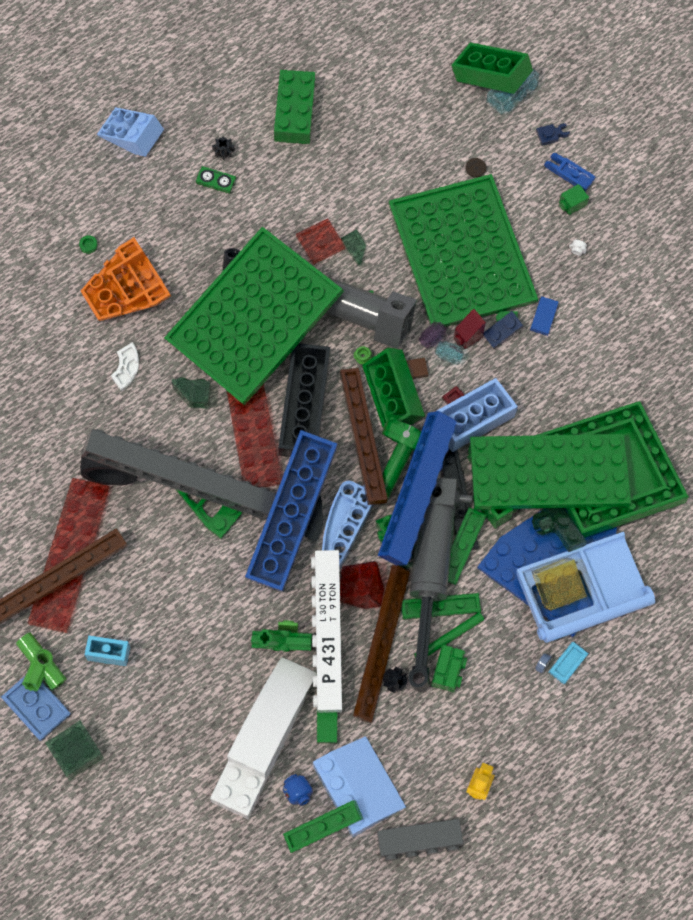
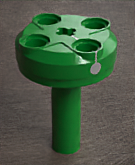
M390 416L383 427L382 435L397 442V445L382 473L388 500L412 451H415L421 434L419 429Z

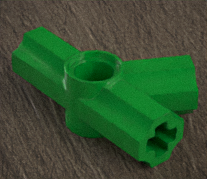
M269 629L252 631L251 648L273 649V651L283 650L284 652H290V650L312 651L313 634Z

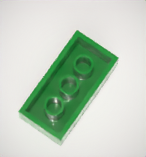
M472 42L467 45L451 65L457 82L513 94L533 71L527 53Z
M280 70L274 142L310 144L315 72Z

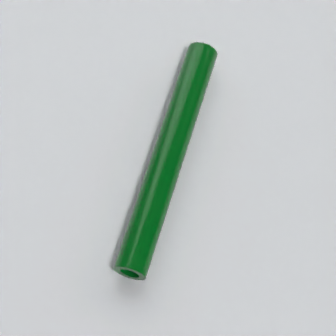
M480 612L476 613L429 644L428 656L441 649L442 645H447L484 621Z

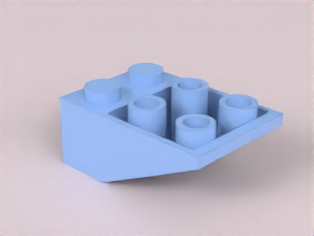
M115 107L97 135L135 155L146 157L164 128L155 115Z

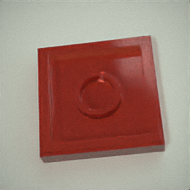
M328 218L296 233L297 239L313 265L345 250V245Z

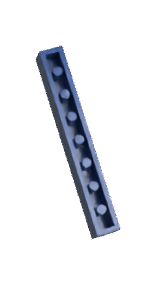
M440 411L427 414L378 553L379 557L394 565H407L411 559V552L418 539L420 526L424 522V514L430 504V497L433 489L436 487L438 474L443 467L445 454L449 450V442L455 432L457 421Z

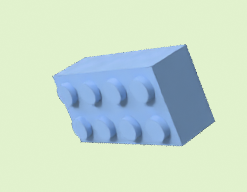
M497 378L437 411L457 421L455 432L449 442V448L454 452L470 443V437H480L514 418L518 406Z

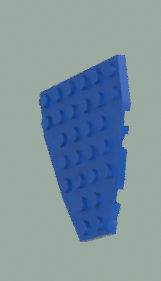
M544 508L501 536L478 565L477 569L528 605L517 577L516 570L518 568L615 535L617 527L580 539L565 508ZM578 570L532 586V591L541 614L549 621L593 606V601L585 581ZM577 632L570 634L569 636L573 638Z

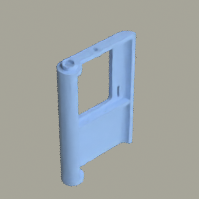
M624 532L516 570L519 583L538 627V637L541 641L544 640L545 643L655 604L654 593L649 586H644L626 543ZM576 570L580 571L592 598L593 606L546 622L533 594L532 586Z

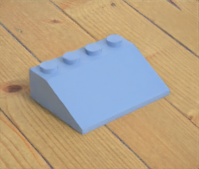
M366 736L313 761V768L336 808L356 800L363 820L347 827L352 838L406 808Z

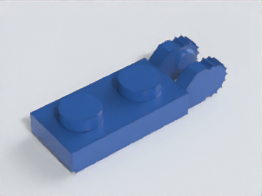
M553 153L550 158L560 166L551 161H546L544 164L547 169L573 186L580 184L585 192L595 180L593 174L557 153Z

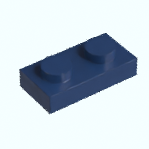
M511 311L486 330L483 335L495 349L524 326L513 311Z

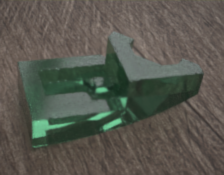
M356 229L341 237L340 240L359 266L362 263L366 244Z

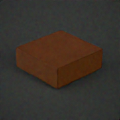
M425 357L406 360L412 379L428 377Z

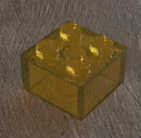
M565 558L531 571L543 606L547 610L552 611L587 597L574 559Z

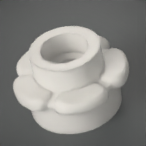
M573 240L569 248L573 254L581 256L582 253H586L587 244L580 240Z

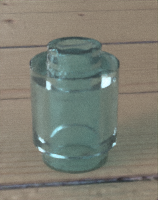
M440 341L435 355L439 356L438 358L456 364L457 361L461 362L464 352L461 351V346L448 341Z

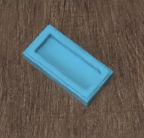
M572 641L548 673L565 684L589 653Z

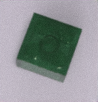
M81 721L76 722L45 742L69 781L104 759Z

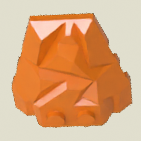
M135 237L120 245L115 250L116 254L110 261L107 260L103 264L104 268L98 274L95 273L81 289L82 295L99 321L154 307L171 297L170 292Z

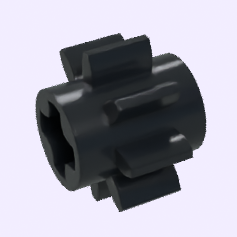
M224 136L215 139L216 145H212L215 157L220 156L223 160L225 157H232L231 151H235L232 139L228 140Z
M396 666L394 670L389 668L383 675V686L393 693L396 690L402 691L407 685V674L403 672V669Z

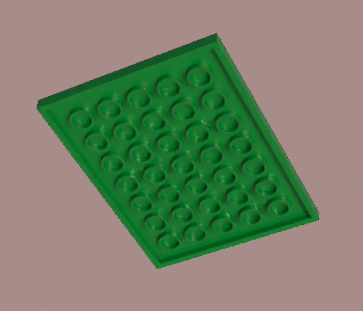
M492 174L389 200L388 205L432 331L461 323L473 309L481 317H485L500 311H507L538 302L536 291Z
M262 226L164 338L239 402L245 405L343 294L344 290Z

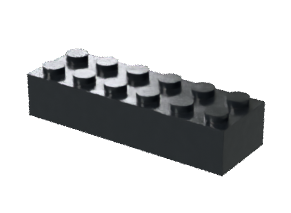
M299 343L291 353L278 446L279 456H291L300 430L320 437L330 362V347Z

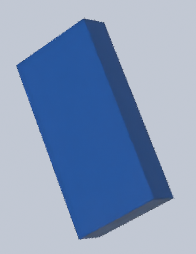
M541 296L530 331L548 336L559 303L558 301Z

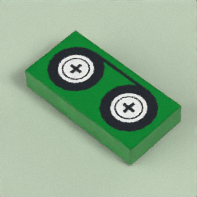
M202 166L196 179V184L230 194L236 176Z

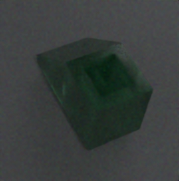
M183 377L172 379L173 390L190 408L209 409L210 381L205 379L188 380Z

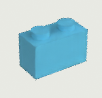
M88 635L85 650L87 661L127 667L130 653L128 641Z

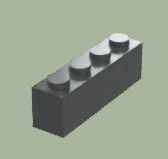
M459 819L377 831L380 858H385L386 861L397 860L398 856L406 855V858L418 857V853L426 852L427 855L438 854V850L447 849V852L458 851L459 847L463 845Z

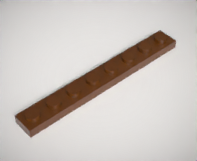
M359 368L341 369L340 378L367 504L387 503L388 498Z
M114 529L1 598L0 624L127 547V543L118 529Z
M398 565L391 566L353 717L367 723H372L410 575V572Z

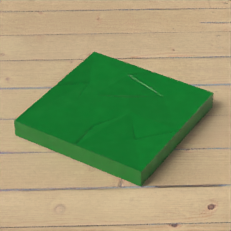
M640 401L537 434H624L631 506L565 508L580 539L685 504L689 496Z

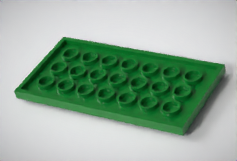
M624 434L470 437L474 510L631 506Z

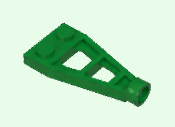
M176 490L202 524L220 539L225 536L243 514V512L222 506L214 517H209L203 510V505L208 500L201 499L196 504L188 497V493Z

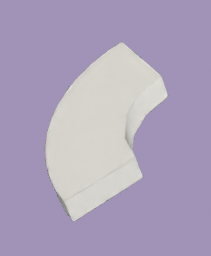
M133 342L117 351L119 366L111 375V378L121 392L133 382L139 367L138 353Z

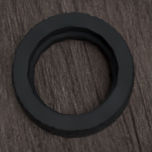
M81 457L80 474L88 481L120 486L134 483L138 478L136 475Z

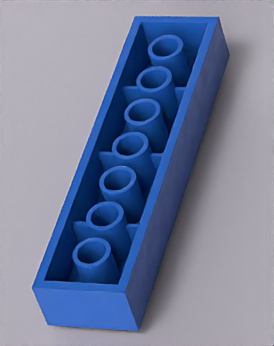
M300 430L245 575L247 580L284 592L338 448L337 443Z

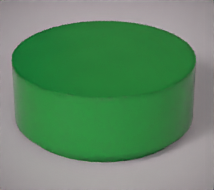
M87 235L80 239L79 247L83 253L91 254L97 250L98 243L95 237Z

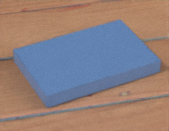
M23 677L3 694L1 698L41 742L66 720L71 713L43 682L38 691L25 689L22 685Z

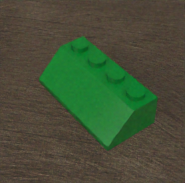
M388 347L362 365L382 427H384L389 416L409 425L425 417L403 350Z

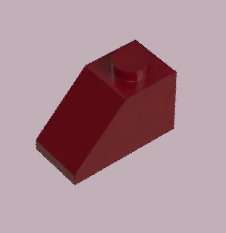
M475 309L455 328L454 340L458 346L462 345L464 349H467L483 338L486 322Z

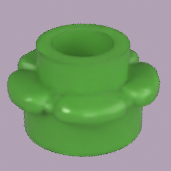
M361 346L354 352V359H356L357 363L364 364L372 358V352L369 348Z

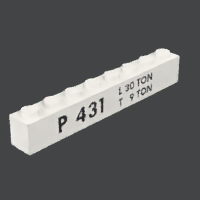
M339 550L315 551V557H311V569H315V576H312V588H316V596H312V608H316V615H312V627H316V635H312L313 647H317V655H313V667H317V675H313V687H317V695H313V707H317L318 713L342 712Z

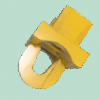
M482 763L480 769L476 767L466 791L470 796L479 800L486 799L495 775L491 774L494 767L486 763Z

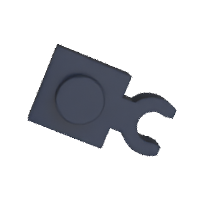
M566 123L560 124L557 128L554 127V124L536 128L541 146L558 142L559 137H568L569 131H561L566 128Z

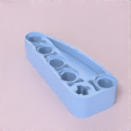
M345 481L341 484L329 511L323 536L322 551L334 550L336 547H343L345 549L344 552L339 553V571L374 504L368 505L367 501L363 502L366 499L364 487L353 481ZM350 489L353 491V494L347 495L344 491ZM354 514H360L362 518L356 520L352 516ZM351 530L354 534L346 536L344 531Z

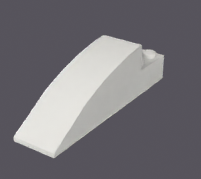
M283 657L280 658L227 755L228 763L210 798L212 803L249 819L311 689L313 675H317L316 672Z

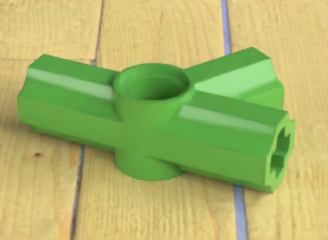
M31 632L25 634L16 642V645L30 661V666L22 682L25 689L38 691L44 680L51 690H55L67 680L52 661L53 656L51 652L43 649ZM38 659L44 661L45 664L40 663Z

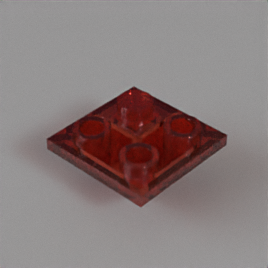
M372 561L343 566L340 577V603L362 609L381 607L384 586L378 563Z

